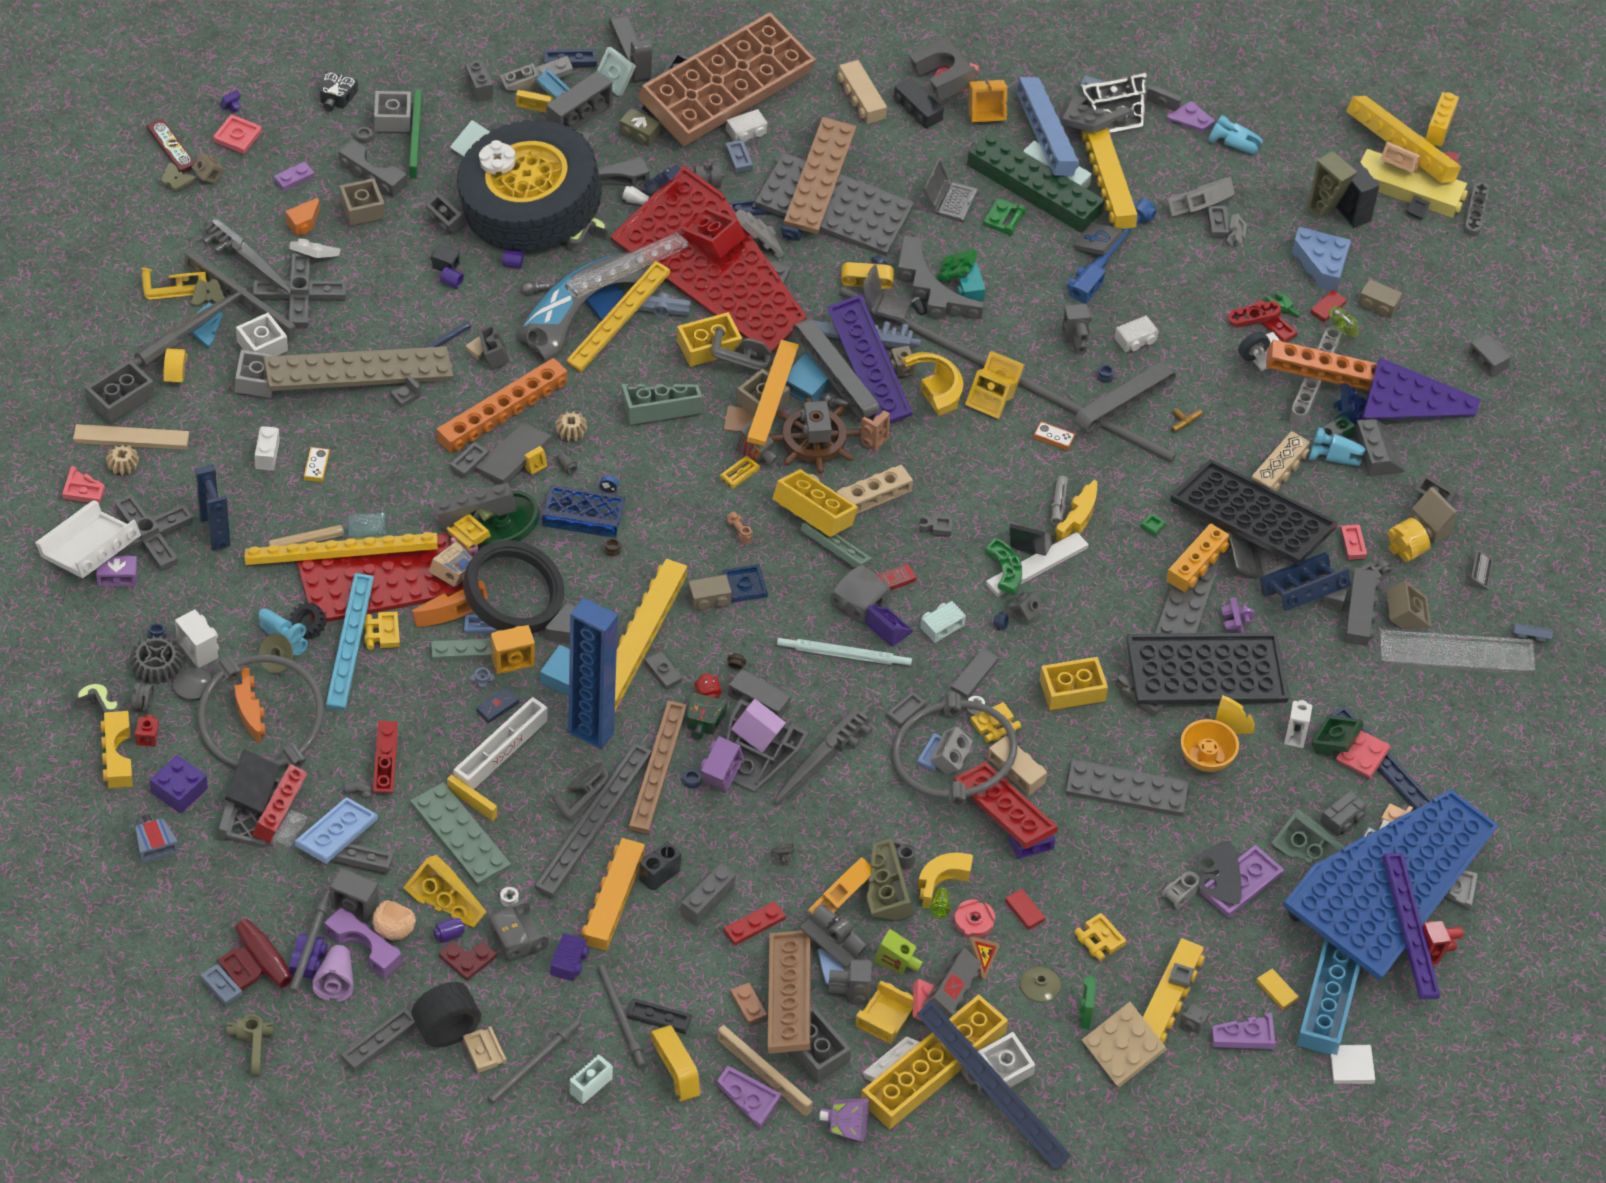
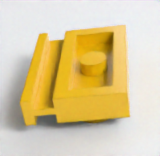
M470 514L453 523V527H447L448 533L455 537L468 551L472 545L476 546L491 536L489 530Z

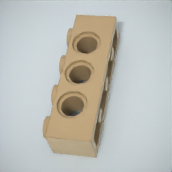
M901 464L897 467H891L882 473L874 474L865 480H860L848 487H843L836 493L858 506L856 513L858 514L911 492L913 479Z

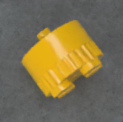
M1408 518L1387 531L1390 551L1394 555L1398 554L1404 562L1413 560L1430 548V540L1425 528L1414 518Z

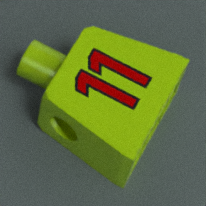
M891 929L888 930L873 959L874 963L899 974H903L906 967L918 972L923 961L913 956L916 946Z

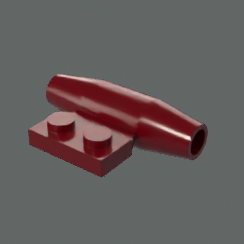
M241 920L235 926V930L244 948L233 949L219 958L218 962L242 991L256 983L262 973L278 987L284 988L292 982L293 977L283 957L267 936L250 920Z

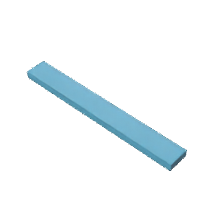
M354 574L326 708L346 710L374 576Z

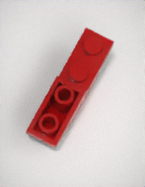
M378 721L373 793L394 792L398 721Z

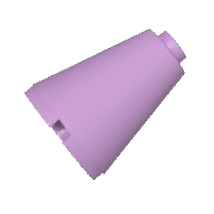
M336 945L329 950L313 978V991L318 997L326 1001H330V998H336V1002H341L352 995L354 985L350 951L342 945Z

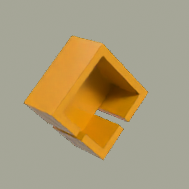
M1004 80L988 81V84L985 81L969 82V117L971 121L1007 120V86Z

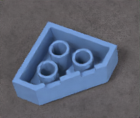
M1299 227L1292 254L1301 261L1303 268L1309 275H1312L1318 287L1337 292L1351 240Z

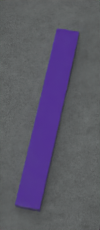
M1384 853L1382 859L1419 1000L1438 999L1441 995L1403 853Z

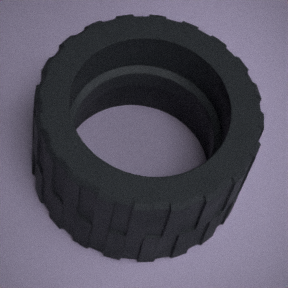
M460 982L442 983L431 988L416 1000L411 1010L412 1018L426 1044L437 1048L447 1047L463 1040L464 1035L472 1033L478 1027L482 1016L467 986Z

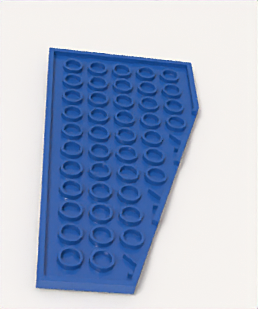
M1450 789L1416 810L1393 820L1376 832L1344 847L1341 851L1325 860L1315 863L1282 906L1378 980H1381L1406 947L1382 859L1384 853H1403L1420 920L1423 925L1499 825Z

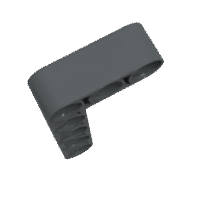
M627 15L610 18V30L621 55L636 65L631 76L633 82L651 79L652 45L650 40L637 39Z

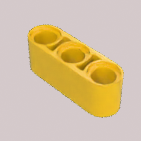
M844 263L841 270V283L845 286L863 287L862 284L868 277V272L874 264ZM876 264L882 289H890L893 286L894 269L889 265Z

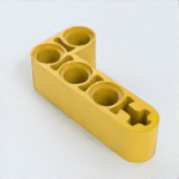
M669 1025L651 1031V1040L673 1078L675 1093L680 1097L678 1099L679 1102L700 1096L697 1068L673 1027Z

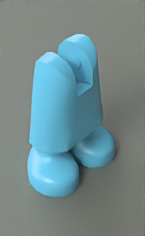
M1224 115L1219 118L1208 139L1209 142L1215 143L1219 138H1224V145L1252 155L1256 154L1258 148L1263 143V140L1258 135L1238 123L1233 124Z
M1318 427L1308 460L1314 461L1319 455H1326L1325 461L1360 466L1362 459L1351 455V453L1364 455L1366 449L1362 445L1335 433L1333 436H1329L1323 428ZM1323 443L1328 444L1329 447L1323 446V445H1321V444H1323Z
M269 609L260 610L259 620L262 630L269 635L280 634L285 636L292 645L293 655H300L306 650L308 641L302 638L306 632V627L303 624L298 623L292 626V622L282 618Z

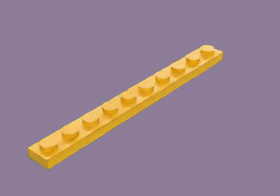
M425 532L416 535H388L381 538L367 537L357 540H329L321 543L309 542L307 544L292 543L285 546L251 547L245 549V565L438 549L437 533Z

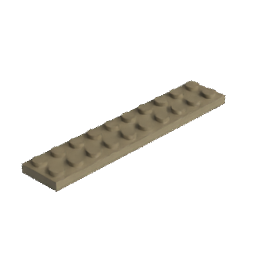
M447 346L268 356L263 358L269 391L406 383L407 376H411L413 380L418 382L453 379Z

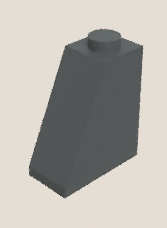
M567 602L546 626V640L570 644V614L575 609V606Z

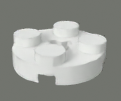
M498 140L492 141L491 144L485 146L479 153L481 168L490 174H496V172L501 171L502 174L507 173L515 165V151L509 145Z

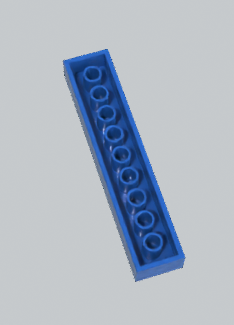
M583 598L570 614L568 733L602 750L614 734L618 615L612 610L599 606L594 601Z

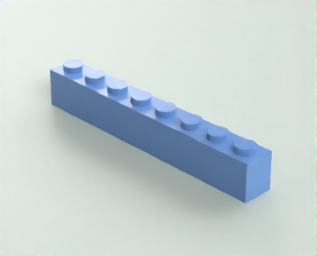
M1019 77L1015 92L1053 174L1074 176L1079 166V160L1076 158L1074 149L1069 143V138L1066 136L1059 117L1054 111V106L1045 92L1044 85H1042L1037 77Z

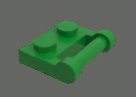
M997 198L983 221V226L1011 236L1015 231L1016 224L1021 216L1026 213L1027 208L1022 204L1015 205ZM1010 213H1015L1009 224L1004 225Z
M1087 976L1083 981L1084 992L1080 998L1078 1021H1082V1029H1090L1095 998L1096 980L1091 976Z

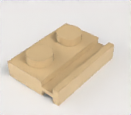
M491 1026L486 1030L481 1029L463 1036L464 1044L478 1073L498 1067L501 1063L506 1064V1057Z

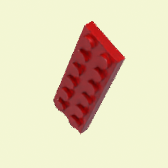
M984 762L954 777V781H960V783L965 784V789L986 782L998 772L987 762ZM1005 778L988 790L969 796L1025 849L1058 832V826Z

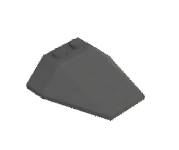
M740 699L731 714L726 739L740 745L744 755V760L732 782L756 792L800 751L809 732L793 724L790 727L784 725L764 752H760L731 730L750 705V703Z

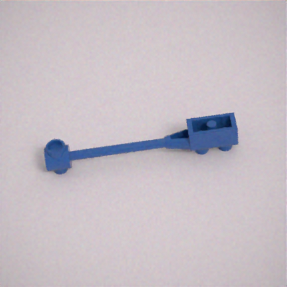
M1141 198L1138 202L1133 200L1137 212V222H1151L1157 212L1154 209L1153 203L1146 198ZM1132 228L1122 229L1124 234L1105 255L1100 256L1085 268L1081 266L1076 272L1077 278H1070L1067 283L1068 293L1072 298L1087 304L1104 282L1106 270L1103 268L1108 258Z

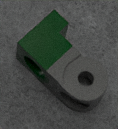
M1346 415L1322 427L1329 436H1333L1334 433L1347 439L1354 436V425Z

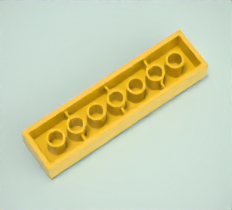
M979 994L949 1018L978 1051L1005 1035L1008 1020ZM932 1032L862 1090L861 1098H869L868 1110L890 1130L964 1067Z

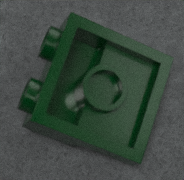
M1327 715L1311 742L1315 753L1333 756L1335 751L1349 752L1364 726L1361 719Z

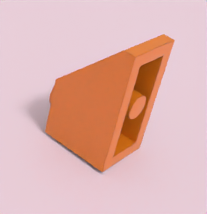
M313 199L285 211L286 223L296 237L313 230L320 212L319 199Z

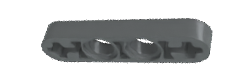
M1477 182L1473 187L1464 228L1465 233L1473 237L1479 235L1488 199L1489 186L1484 182ZM1479 189L1483 190L1482 195L1479 194ZM1479 201L1482 205H1476L1474 202ZM1471 214H1478L1480 217L1475 218ZM1472 223L1475 224L1474 229H1471Z

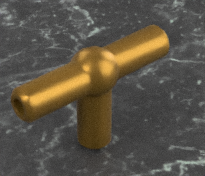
M1175 408L1173 414L1181 421L1171 427L1172 432L1176 433L1185 426H1190L1194 420L1203 415V412L1198 409L1189 416H1186L1178 408Z

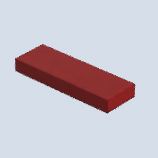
M1259 300L1258 302L1254 303L1253 305L1261 304V303H1264V302H1263L1262 300ZM1257 311L1250 313L1254 318L1260 315ZM1281 317L1261 322L1267 330L1274 332L1280 341L1286 343L1298 334Z

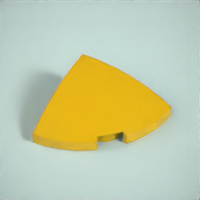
M1223 695L1215 720L1229 726L1235 734H1251L1255 731L1253 718L1251 715H1248V718L1246 717V713L1243 711L1244 707Z

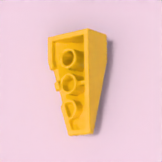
M437 855L428 857L403 887L418 902L422 904L426 902L435 906V910L439 912L443 910L451 914L452 918L454 917L455 919L460 918L463 923L473 928L487 913L454 871Z

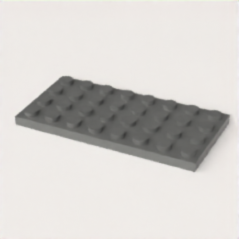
M783 152L756 199L755 206L785 218L806 161ZM840 174L819 231L887 256L912 211L914 202Z

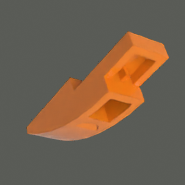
M480 580L478 581L479 589L486 600L488 596L485 583ZM464 589L449 597L446 594H442L412 610L416 627L445 623L473 612L466 600Z
M249 668L241 669L242 684L234 685L236 705L239 716L247 731L257 742H262L261 735H265V723H261V719H264V707H260L259 699H255V692H251V688L255 687L254 676H250Z

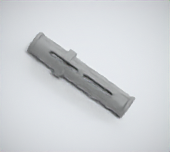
M1058 476L1056 478L1050 523L1054 526H1057L1060 522L1063 523V513L1066 511L1065 498L1068 478L1065 476Z

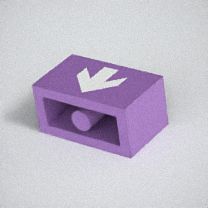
M113 556L100 565L96 572L98 586H137V556Z

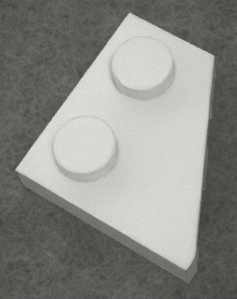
M306 239L290 242L289 248L315 258L340 256L341 250L318 243H310Z

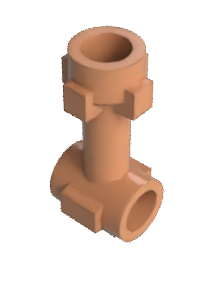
M736 512L729 513L727 523L729 526H735L739 532V541L743 544L750 543L751 537H753L751 528L743 526L740 522L742 517Z

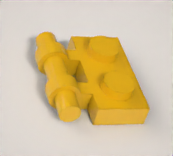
M379 612L378 619H372L370 614L366 615L363 628L366 632L364 643L368 650L374 649L375 642H380V648L400 647L398 612ZM379 628V633H373V630Z
M1004 702L992 707L1004 715L1009 722L1014 720V715ZM984 712L976 714L970 719V722L980 735L988 733L984 736L987 743L990 741L995 742L1001 739V736L1007 734L1004 727L998 730L995 729L1002 726V724ZM1019 721L1010 722L1015 732L1021 728Z
M1102 913L1085 923L1087 929L1085 932L1080 927L1074 931L1078 937L1077 940L1089 949L1092 957H1096L1099 961L1106 957L1102 952L1104 949L1109 954H1112L1125 946L1127 941ZM1094 936L1099 943L1094 944L1090 938Z

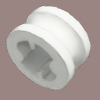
M972 696L968 700L985 704L984 699L980 696ZM967 708L968 712L973 715L982 712L975 709Z
M506 887L501 891V903L504 906L508 907L519 901V894L515 888Z

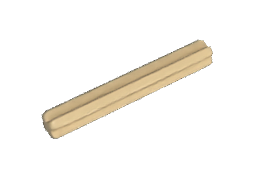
M342 525L273 539L269 541V546H285L292 543L307 544L309 542L327 540L343 536L344 530Z

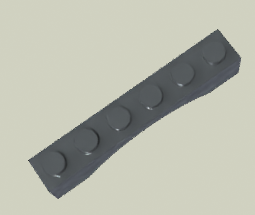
M642 157L598 168L601 185L636 187L644 185L649 180V170Z

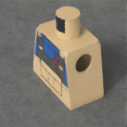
M455 542L433 558L429 572L450 585L457 586L463 582L466 568L472 557L458 542Z

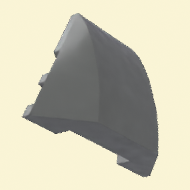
M1146 73L1103 83L1097 82L1080 86L1094 109H1103L1109 113H1112L1120 106L1134 109L1133 117L1129 118L1126 116L1123 117L1121 122H1111L1110 126L1107 127L1109 133L1143 126Z

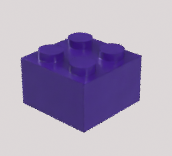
M176 755L150 779L151 793L181 814L208 789L207 775Z

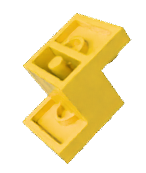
M990 351L984 369L978 370L965 405L999 419L1006 401L1014 396L1025 364Z

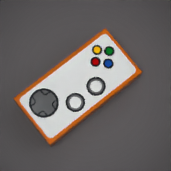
M1042 421L1034 433V439L1067 451L1075 438V433Z

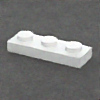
M905 1037L863 1072L865 1079L871 1082L874 1081L920 1042Z

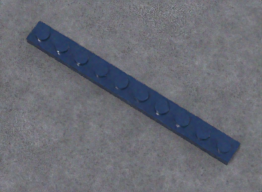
M933 1000L917 1013L918 1017L1055 1170L1072 1156Z

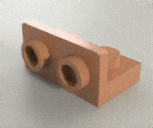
M883 411L879 416H875L873 421L866 417L862 418L861 443L865 447L876 451L889 439L890 413Z

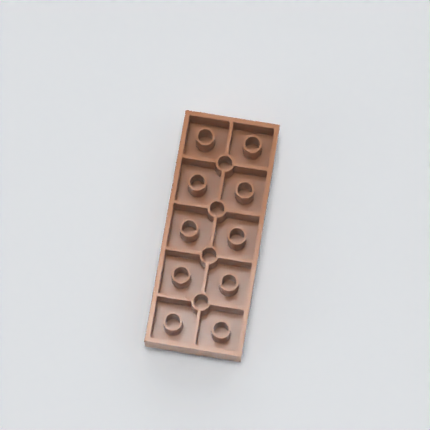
M769 12L642 85L638 99L683 146H686L722 125L727 119L741 114L809 74L816 59Z

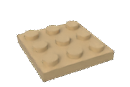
M1131 1002L1127 1003L1082 1039L1118 1087H1121L1168 1050Z

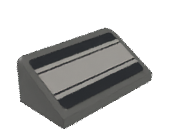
M1476 550L1469 586L1488 590L1493 559L1479 550Z

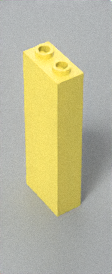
M1369 149L1366 150L1360 163L1378 181L1380 185L1379 193L1408 203L1411 202L1415 195L1430 203L1428 210L1452 218L1456 212H1460L1462 207L1461 200L1465 201L1468 191L1465 190L1467 183L1459 180L1441 183L1421 167L1411 173L1381 160V153Z

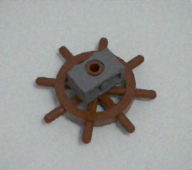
M808 397L805 399L804 409L798 410L792 415H788L782 410H777L776 416L785 421L783 434H771L769 436L773 442L783 441L790 453L784 459V465H790L797 458L804 462L816 463L817 472L822 474L824 472L823 462L832 460L838 455L848 461H853L854 456L843 448L846 443V437L861 436V429H846L845 424L839 417L845 411L844 406H839L834 412L828 410L827 401L813 402ZM795 427L801 433H791V431ZM831 438H838L835 443L831 442ZM794 440L804 441L800 445H798ZM809 445L813 446V450H808L806 448ZM820 445H824L827 449L821 450Z

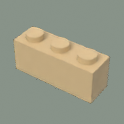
M1007 736L992 745L988 752L987 759L999 770L1003 767L1009 755L1010 742ZM1018 747L1014 764L1006 776L1029 796L1045 784L1047 772L1042 765H1038L1028 753H1025Z

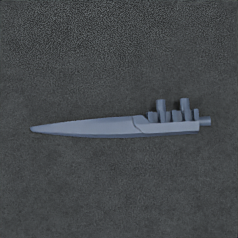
M814 321L825 336L840 339L832 322ZM887 321L883 322L882 329H878V326L875 325L884 348L920 347L921 339H913V331L911 330L907 333L909 327L907 324L901 325L900 332L896 331V328L890 331V322Z

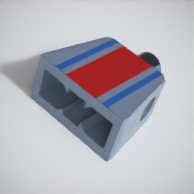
M150 814L141 817L140 821L142 824L136 826L141 863L178 852L177 839L164 819L153 820Z

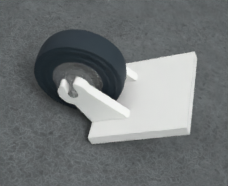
M1261 331L1254 332L1241 342L1238 352L1245 361H1254L1258 368L1263 371L1268 369L1266 368L1267 349L1272 340L1279 339L1274 332L1269 334Z

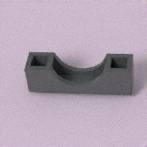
M352 140L339 151V163L342 167L348 168L356 176L362 177L365 180L375 178L378 188L384 194L394 197L407 186V174L394 165L387 168H378L370 165L367 162V148L355 140Z
M509 483L499 484L435 502L437 517L443 531H446L447 527H453V523L475 510H489L498 516L516 511L515 497Z

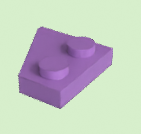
M1192 101L1167 116L1168 122L1175 121L1181 123L1183 127L1192 128L1201 133L1215 125V120Z

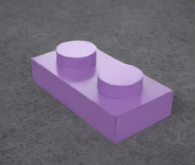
M303 162L274 175V180L285 191L313 178L314 172L306 162Z

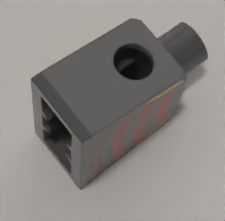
M752 420L740 430L735 450L744 456L747 455L757 464L765 460L772 465L778 456L771 451L774 442L769 435L765 446L747 442Z

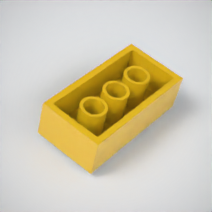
M801 469L778 480L772 498L779 505L787 508L794 515L799 516L808 522L809 525L816 527L829 537L852 526L858 510V506Z

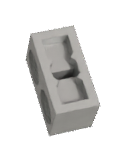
M957 726L946 730L930 761L946 775L958 772L963 766L964 758L970 752V746L973 741Z

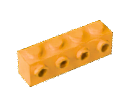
M1210 523L1168 569L1166 582L1183 592H1186L1190 587L1193 588L1198 578L1205 575L1210 564H1215L1221 552L1224 553L1228 549L1229 534Z

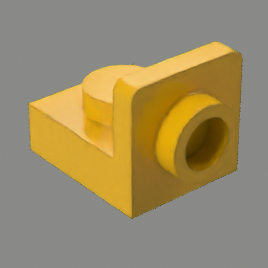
M541 446L524 455L526 460L524 468L531 475L547 467L545 452Z

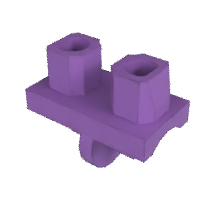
M1236 597L1231 598V604L1222 607L1225 619L1234 617L1233 620L1225 621L1226 630L1228 633H1245L1243 621H1245V624H1249L1250 620L1255 616L1254 610L1246 605L1242 606V610H1240Z

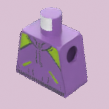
M869 1098L835 1100L832 1109L821 1108L820 1121L831 1122V1133L864 1141L867 1132Z

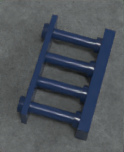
M214 464L195 469L199 518L201 522L209 521L212 551L216 549L221 550L231 546L226 496L218 497Z
M1326 552L1308 558L1300 565L1293 564L1260 577L1262 594L1265 597L1274 593L1282 596L1284 611L1351 586L1349 569L1345 568L1337 572L1331 569L1329 555ZM1322 574H1327V576H1324L1322 578L1317 577ZM1307 580H1310V581H1311V582L1306 583V584H1304V585L1302 584V582H1305V581H1307ZM1292 586L1294 587V589H1291V590H1288V591L1285 590V589H1287V588H1289V587H1292Z

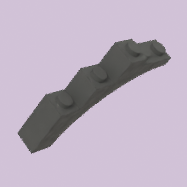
M904 235L897 279L914 281L912 297L929 300L927 316L945 319V314H951L953 316L982 319L984 302L956 294L941 284L929 271L924 261L922 238Z

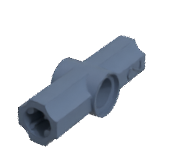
M659 293L656 296H649L638 310L654 312L656 316L667 317L669 314L689 316L691 300L674 299L667 293Z

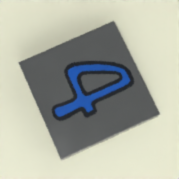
M1093 223L1077 240L1074 247L1076 250L1105 255L1124 233L1121 228Z

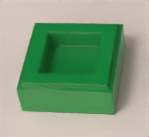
M1150 513L1142 521L1140 528L1156 536L1166 526V521Z

